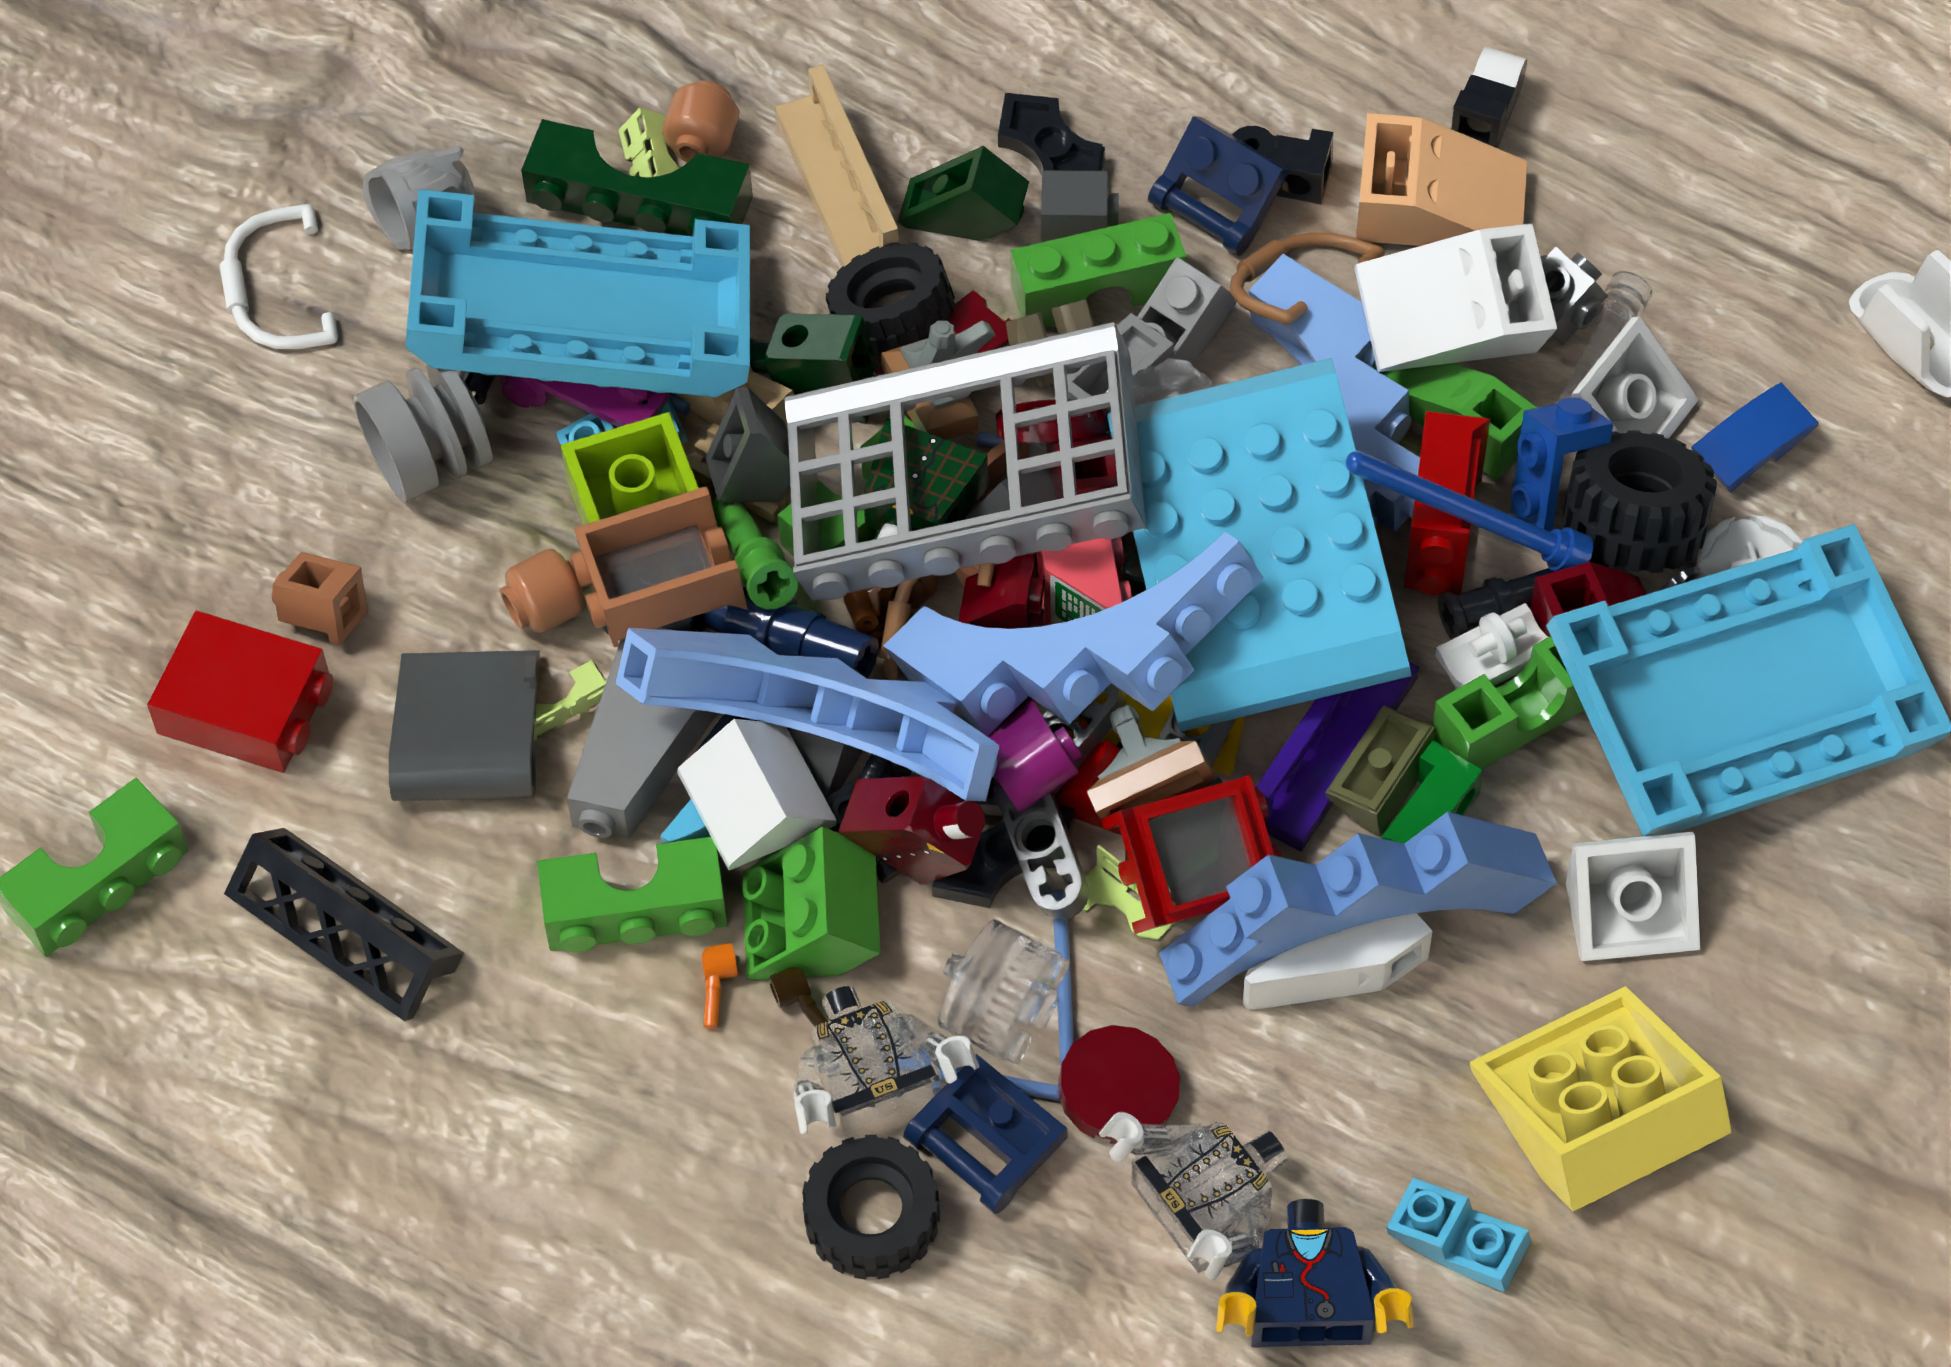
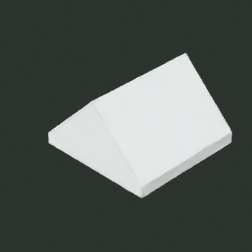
M1640 316L1632 317L1571 394V398H1580L1587 401L1593 409L1613 423L1612 432L1627 433V430H1637L1646 434H1652L1653 432L1664 435V438L1667 439L1670 438L1699 400Z
M733 719L678 767L677 773L729 871L787 847L822 826L828 829L836 826L837 820L787 727L761 721Z
M1693 832L1573 843L1566 878V889L1581 962L1700 950L1696 844Z

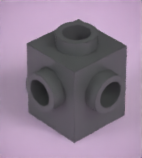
M1555 247L1548 256L1543 255L1540 258L1557 325V330L1552 334V337L1563 346L1578 329L1587 328L1597 319L1603 308L1602 303L1608 295L1596 282L1602 273L1579 252L1570 259Z

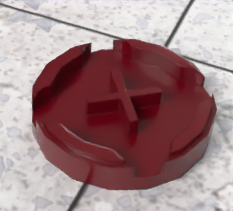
M1110 1025L1090 1030L1071 1045L1060 1067L1057 1093L1065 1115L1081 1132L1092 1138H1095V1135L1100 1137L1099 1132L1112 1116L1118 1112H1125L1135 1117L1142 1125L1144 1132L1157 1133L1166 1126L1179 1100L1180 1075L1173 1056L1158 1039L1137 1028ZM1106 1136L1102 1138L1111 1140L1110 1144H1116L1118 1142L1116 1139L1112 1137Z

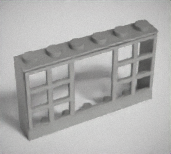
M1115 322L784 397L788 425L795 566L793 567V573L812 601L818 599H839L847 593L873 587H894L902 581L928 575H949L958 569L983 563H1004L1016 556L1043 550L1060 551L1066 549L1071 544L1098 538L1115 539L1125 535L1127 532L1147 528L1131 357ZM1106 361L1109 392L1069 401L1067 374L1078 372L1082 366ZM1053 373L1056 404L1016 413L1014 386L1022 385L1026 379ZM1000 385L1010 510L911 531L904 411L914 409L918 403L949 396L955 399H962L968 397L971 391ZM1111 407L1114 439L1073 448L1070 416ZM890 410L892 441L853 450L852 423L860 421L862 416ZM1057 419L1060 451L1020 460L1017 428ZM838 422L840 453L816 458L814 427ZM1115 454L1118 486L1077 495L1075 462ZM893 456L895 488L856 496L854 464ZM1061 466L1064 498L1023 507L1021 474ZM841 468L842 499L818 504L817 473ZM896 502L898 534L858 543L857 511ZM843 514L845 546L821 551L819 519Z

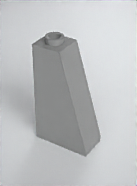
M662 627L655 628L657 630H671ZM626 638L620 640L567 797L572 827L580 828L584 833L598 838H607L611 835L630 838L677 772L678 767L682 765L718 714L695 709L643 705L616 685Z

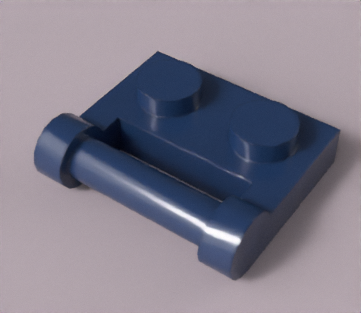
M1193 116L1163 175L1151 187L1148 202L1163 211L1170 208L1223 240V247L1240 256L1253 241L1290 169L1206 119ZM1187 176L1242 208L1243 211L1238 220L1233 222L1183 192L1181 188Z
M976 1054L975 1056L980 1067L974 1070L971 1066H964L956 1074L957 1080L951 1084L947 1083L909 1122L903 1133V1138L917 1150L927 1149L981 1195L980 1202L992 1213L998 1214L1008 1206L1018 1189L1068 1138L1067 1127ZM949 1117L1007 1164L997 1176L940 1129L941 1125Z

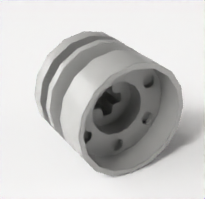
M427 365L429 380L416 367L407 370L406 379L410 398L406 400L394 384L388 380L353 395L355 414L369 449L391 490L403 503H408L438 488L439 477L435 461L439 459L448 471L458 479L467 473L465 456L477 469L492 463L491 445L486 434L483 415L471 390L460 379L456 370L431 368Z

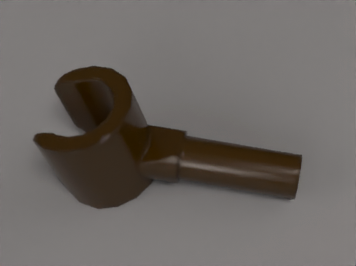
M788 968L770 976V988L779 1008L798 1002L802 1013L806 1015L816 1030L817 1025L828 1021L812 998L808 981L801 969ZM829 1025L832 1031L834 1032L833 1026ZM829 1029L830 1037L823 1038L826 1043L834 1039Z

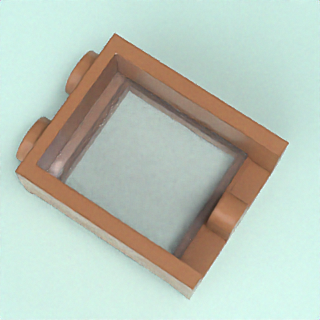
M707 486L574 528L580 549L579 552L570 554L574 571L580 587L591 584L594 593L585 595V600L595 629L606 625L613 648L619 646L618 640L626 638L628 628L655 629L727 605L748 610L738 566L735 560L731 561L722 527L718 528Z

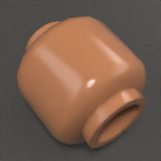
M701 80L682 86L675 92L663 122L662 135L667 145L685 162H689L697 153L721 158L729 150L738 125L740 111L730 93L723 86L711 81Z
M546 549L510 567L505 574L506 586L500 588V595L517 627L522 629L527 626L535 633L540 634L580 615L584 610L582 591L588 589L590 585L580 587L571 559L566 561L556 550Z

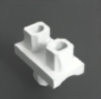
M1524 603L1500 616L1493 612L1481 617L1478 627L1436 647L1435 657L1449 675L1450 681L1456 689L1482 674H1485L1495 686L1516 676L1528 663L1531 657L1532 646L1548 636L1540 629L1531 610Z

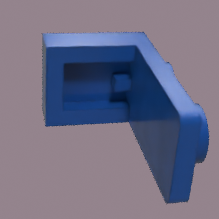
M1564 398L1557 404L1524 411L1521 435L1517 444L1518 457L1514 486L1510 495L1512 513L1523 521L1551 532L1554 526L1564 454L1611 443L1613 423L1593 409L1590 403L1580 398Z

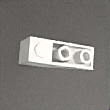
M1417 913L1355 926L1297 946L1248 969L1244 979L1243 1005L1248 1011L1382 991L1429 958L1432 930Z

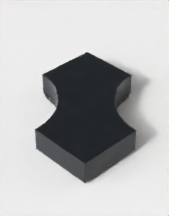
M1005 93L998 131V147L1013 150L1028 158L1038 168L1041 176L1042 170L1103 171L1105 147L1103 144L1079 137L1068 128L1060 115L1059 98Z
M1059 806L1071 835L1075 820V809ZM1004 820L981 833L972 862L966 870L933 881V897L991 908L992 902L999 890L1008 881L1023 873ZM1041 825L1034 828L1027 836V849L1033 852H1041L1049 848L1056 836L1055 828L1049 825Z

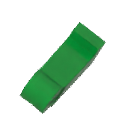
M1432 740L1419 760L1418 782L1421 785L1381 838L1405 844L1446 812L1464 816L1480 795L1483 770Z

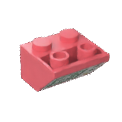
M1121 537L1115 539L1098 538L1071 544L1066 549L1060 551L1043 550L1037 552V578L1044 579L1042 609L1045 610V626L1095 614L1132 598L1129 581L1122 580L1120 567L1124 566V554Z

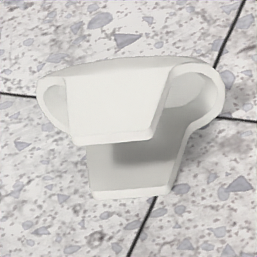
M1936 249L1927 255L1916 276L1901 272H1889L1876 276L1864 282L1854 291L1849 299V305L1856 319L1892 360L1927 389L1949 398L1951 397V261L1940 250ZM1930 336L1932 337L1933 342H1934V346L1932 347L1931 350H1930Z

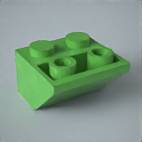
M822 826L743 871L744 945L747 978L770 980L772 974L788 968L801 969L806 978L840 976L881 954L876 856L840 833Z

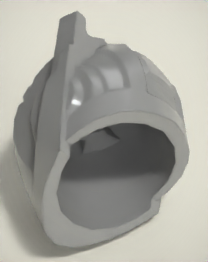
M457 146L444 150H420L392 158L366 173L362 187L364 200L379 228L398 250L413 249L419 189L474 195L473 213H475L476 195L474 185L467 168L459 160L464 152L462 147Z

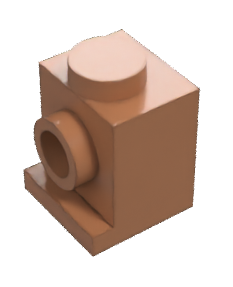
M300 552L286 570L278 574L272 584V601L276 605L278 621L327 633L329 642L332 644L340 645L368 613L360 566Z

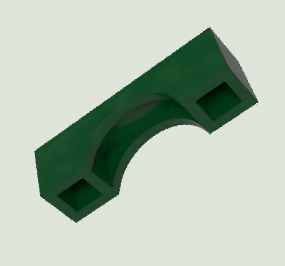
M544 119L540 122L521 169L527 203L535 204L549 211L563 210L585 215L599 222L613 221L640 227L647 232L693 236L695 219L743 224L753 198L750 164L697 153L684 166L671 173L655 177L631 176L614 169L603 160L596 148L594 130Z

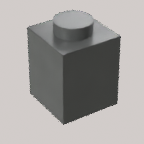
M1042 170L1041 243L1106 228L1107 226L1118 225L1119 193H1108V171Z

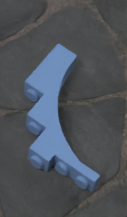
M1446 812L1405 844L1358 833L1316 865L1268 854L1226 886L1231 899L1160 951L1159 955L1177 1003L1194 1007L1236 975L1274 956L1318 938L1382 919L1437 910H1489L1514 915L1555 886L1557 882L1536 833Z

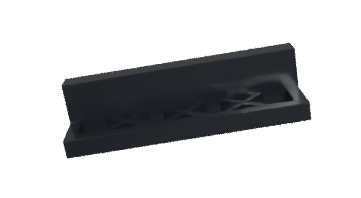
M286 828L251 835L224 892V895L403 1021L414 1018L432 979L455 973L464 954L456 946ZM258 865L271 873L277 898L265 901L248 889V885ZM290 887L297 893L291 894ZM306 898L316 905L322 930L310 933L299 925L294 900ZM279 905L280 911L273 906ZM335 919L342 924L336 926ZM351 929L361 936L367 959L366 962L354 964L344 957L338 932ZM323 936L325 943L321 941L318 937ZM380 950L388 956L382 957ZM396 961L414 974L403 998L389 988L384 968L385 963ZM369 968L370 974L363 969Z

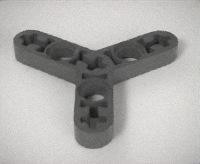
M1112 683L1104 690L1108 700L1103 705L1093 702L1078 715L1080 719L1084 717L1089 724L1085 729H1082L1075 719L1068 724L1049 710L1043 715L1053 732L1064 727L1066 730L1074 733V743L1083 755L1082 758L1074 762L1077 769L1112 728L1110 721L1111 712L1119 707L1126 706L1127 698L1125 692ZM893 762L885 778L910 776L912 770ZM993 776L986 801L973 802L982 808L984 815L1003 817L1030 894L1043 913L1052 919L1065 920L1076 916L1087 904L1089 887L1055 796L1065 783L1020 813L1003 788L996 786L995 776ZM1041 825H1049L1055 828L1056 836L1049 848L1041 852H1033L1027 849V836L1034 828ZM1055 866L1059 875L1068 885L1065 888L1066 897L1064 899L1056 901L1051 893L1054 892V885L1050 874L1045 868Z

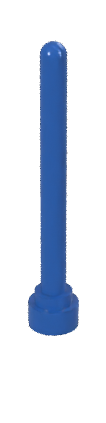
M1354 451L1346 458V468L1350 473L1541 553L1542 560L1547 562L1548 568L1554 572L1590 562L1593 552V540L1590 536L1566 527L1562 530L1553 529L1549 532L1361 451Z

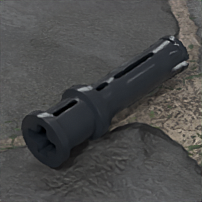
M1598 558L1590 559V562L1609 567L1603 565L1602 560ZM1547 568L1507 582L1502 578L1491 577L1483 581L1482 587L1455 595L1448 591L1439 594V615L1447 635L1452 640L1478 627L1481 617L1489 613L1495 612L1500 616L1524 603L1530 609L1535 578L1553 573L1554 571Z

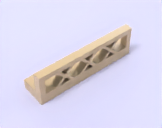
M824 64L808 69L810 96L775 106V116L842 267L849 264L851 259L857 255H863L872 248L889 246L890 243H898L899 235L894 218Z

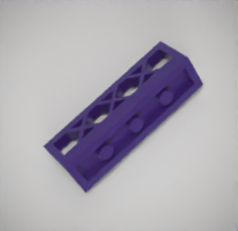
M1409 662L1410 677L1315 699L1256 786L1262 791L1268 807V819L1265 821L1268 835L1302 852L1334 804L1326 798L1325 792L1383 705L1394 710L1398 709L1418 679L1419 666Z

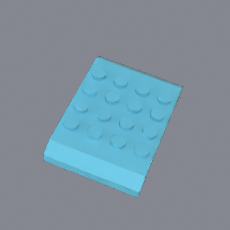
M418 190L405 348L431 368L707 397H718L747 383L750 367V225L695 219L693 236L473 213L474 195Z
M1332 358L1135 406L1147 528L1135 530L1133 533L1146 590L1176 573L1205 551L1224 532L1241 542L1263 576V579L1186 655L1194 671L1170 694L1180 732L1411 676L1401 628L1362 477L1350 473L1346 468L1347 456L1356 451ZM1110 412L1107 413L1111 436L1112 439H1114L1112 417Z
M1855 524L1807 538L1796 549L1618 604L1607 606L1606 601H1602L1554 616L1546 625L1642 836L1674 834L1909 757L1946 739L1951 734V722Z

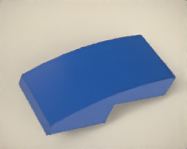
M1780 382L1722 421L1696 442L1691 449L1696 450L1704 457L1703 462L1711 465L1714 470V476L1731 493L1771 458L1777 462L1817 428L1819 422Z

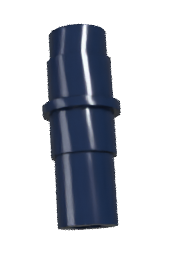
M745 586L743 591L748 610L727 605L703 613V622L708 629L719 633L750 635L777 655L838 658L866 679L872 673L877 660L879 645L876 638L828 620L823 614L798 605L794 597L785 606L780 608L763 609L756 606L750 599Z

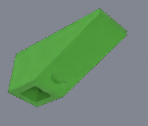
M1455 363L1380 372L1409 390L1410 417L1422 427H1424L1426 411L1490 418L1483 471L1497 481L1517 462V444L1521 435L1523 413L1526 410L1537 407L1495 376Z

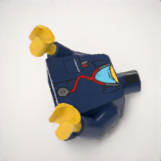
M1299 1199L1287 1205L1288 1229H1270L1265 1231L1262 1248L1253 1249L1245 1254L1227 1283L1224 1295L1219 1299L1216 1332L1223 1333L1224 1326L1228 1324H1239L1245 1327V1336H1251L1252 1347L1371 1345L1374 1313L1376 1330L1379 1334L1387 1333L1386 1323L1391 1320L1405 1322L1408 1329L1414 1327L1412 1296L1409 1292L1397 1288L1393 1279L1370 1249L1357 1246L1352 1229L1347 1227L1325 1228L1324 1205L1322 1202L1314 1199Z

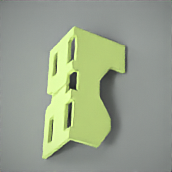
M639 107L618 130L625 159L632 160L633 164L629 169V175L637 176L639 174L640 177H655L679 169L668 154L666 141L662 135L663 122L666 115ZM641 116L645 127V131L643 133L639 122V118ZM627 131L629 132V136H630V140H631V145H630V146H629L628 139H627V135H626V132H627ZM647 139L650 140L652 150L648 152L645 146ZM651 159H653L656 171L654 176L649 162Z
M592 660L569 672L575 684L566 698L555 704H536L534 741L537 740V736L546 731L565 725V721L572 718V716L577 714L582 716L588 712L589 708L600 702L606 681Z
M1098 845L1097 865L1085 876L1089 887V897L1083 910L1087 912L1094 904L1115 906L1126 915L1131 932L1134 933L1132 922L1146 918L1141 900L1138 901L1127 892L1131 888L1139 894L1136 884L1125 886L1122 883L1118 871V865L1121 861ZM1104 870H1108L1111 874L1117 877L1121 881V883H1119L1116 879H1114ZM1175 923L1135 935L1139 938L1159 940Z

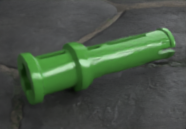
M716 498L712 502L718 528L722 527L726 541L734 553L733 560L736 561L741 581L746 584L748 596L756 606L763 609H777L785 606L798 591L799 581L793 573L792 566L785 562L781 547L774 540L762 535L746 509L744 502H733L732 505H729L728 503H718Z

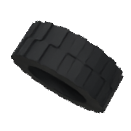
M910 242L908 244L890 243L889 246H878L870 249L869 252L863 255H857L851 259L849 264L842 266L836 272V277L831 279L828 284L829 292L826 293V302L830 314L863 316L875 357H881L882 352L929 338L931 325L935 324L936 321L949 322V316L955 309L953 300L955 296L939 255H934L933 250L927 246L921 247L918 246V243ZM913 290L908 296L894 304L880 308H869L874 302L886 295L899 291Z
M877 1134L865 1135V1138L854 1139V1137L842 1140L841 1145L835 1148L831 1146L823 1152L822 1159L818 1163L814 1162L810 1168L808 1182L804 1181L802 1191L804 1203H802L809 1242L810 1244L814 1243L816 1254L823 1262L827 1260L832 1264L834 1270L842 1274L847 1272L853 1274L854 1278L865 1280L866 1277L889 1278V1274L898 1271L903 1273L910 1269L914 1261L917 1259L921 1260L927 1254V1247L930 1242L934 1243L938 1233L937 1221L940 1222L937 1180H933L932 1168L927 1160L923 1161L919 1157V1152L912 1146L906 1147L900 1144L899 1139L889 1136L888 1139L878 1138ZM865 1180H879L892 1186L902 1201L901 1214L896 1223L886 1231L877 1234H864L852 1229L844 1221L840 1208L845 1193L853 1185Z

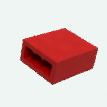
M195 610L147 706L156 733L285 773L293 754H301L306 746L310 732L309 722L316 707H323L328 701L332 691L333 676L329 674L322 648Z

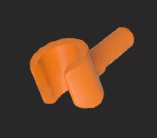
M732 943L709 946L702 953L706 990L703 1027L706 1029H718L722 992L720 980L738 977Z

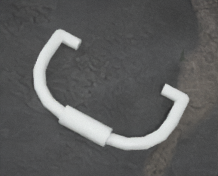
M311 204L272 209L250 217L234 230L225 245L224 261L219 266L227 312L234 315L239 329L254 342L274 349H304L333 344L338 341L335 315L330 312L324 313L321 316L323 332L299 336H277L265 332L255 325L247 314L249 304L241 262L237 260L238 250L246 237L260 227L300 218L303 220L306 234L317 233L318 225L315 209Z

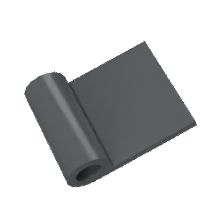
M540 650L401 654L389 749V787L392 801L535 797L536 755L534 720L541 660Z

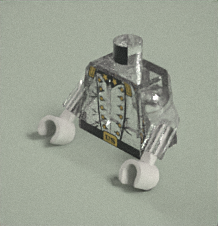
M843 986L830 991L823 997L821 1002L829 1021L816 1025L811 1030L812 1047L801 1054L792 1095L795 1101L799 1132L801 1134L808 1133L807 1125L815 1121H825L828 1123L834 1141L923 1108L941 1090V1074L938 1068L942 1069L946 1082L951 1084L957 1080L955 1069L961 1066H971L976 1070L980 1067L970 1040L965 1036L949 1038L913 1014H901L894 1003L888 1000H883L863 1008L854 987Z
M1125 1112L1114 1114L1099 1132L1102 1138L1108 1136L1118 1141L1109 1151V1155L1114 1161L1121 1162L1130 1153L1137 1155L1132 1159L1131 1185L1198 1274L1206 1270L1205 1276L1210 1280H1215L1223 1267L1243 1261L1252 1250L1259 1248L1264 1232L1267 1230L1272 1219L1270 1209L1273 1188L1265 1175L1287 1162L1286 1152L1272 1132L1267 1130L1242 1146L1223 1122H1215L1206 1127L1202 1124H1140L1135 1117Z

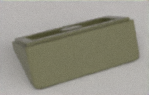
M1383 705L1325 792L1326 798L1366 829L1381 836L1418 781L1420 756L1432 740L1437 742L1435 727Z

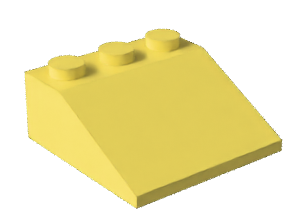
M1626 986L1469 1062L1471 1072L1542 1181L1572 1212L1732 1133L1721 1075Z

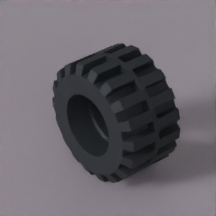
M1627 430V433L1614 431L1612 432L1611 443L1577 451L1572 465L1563 511V527H1569L1590 536L1593 540L1591 559L1598 558L1602 560L1603 565L1612 568L1617 566L1625 568L1628 572L1639 573V570L1660 573L1663 572L1664 568L1675 570L1683 567L1684 561H1693L1698 556L1699 549H1702L1717 488V480L1713 478L1714 470L1711 465L1704 463V457L1696 450L1687 449V444L1676 439L1670 440L1664 438V435L1653 432L1652 434H1646L1637 430Z

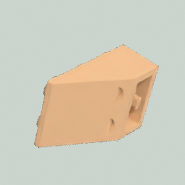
M1367 113L1356 239L1365 242L1423 246L1480 229L1522 225L1524 221L1527 160L1423 117Z

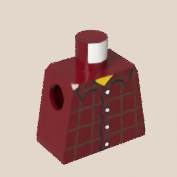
M929 778L859 779L856 781L838 833L921 885L964 871L969 867L984 828L985 817L982 808L977 803L962 800Z

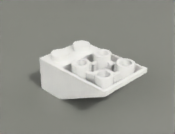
M1532 223L1480 229L1362 262L1354 267L1378 372L1537 353L1557 330Z

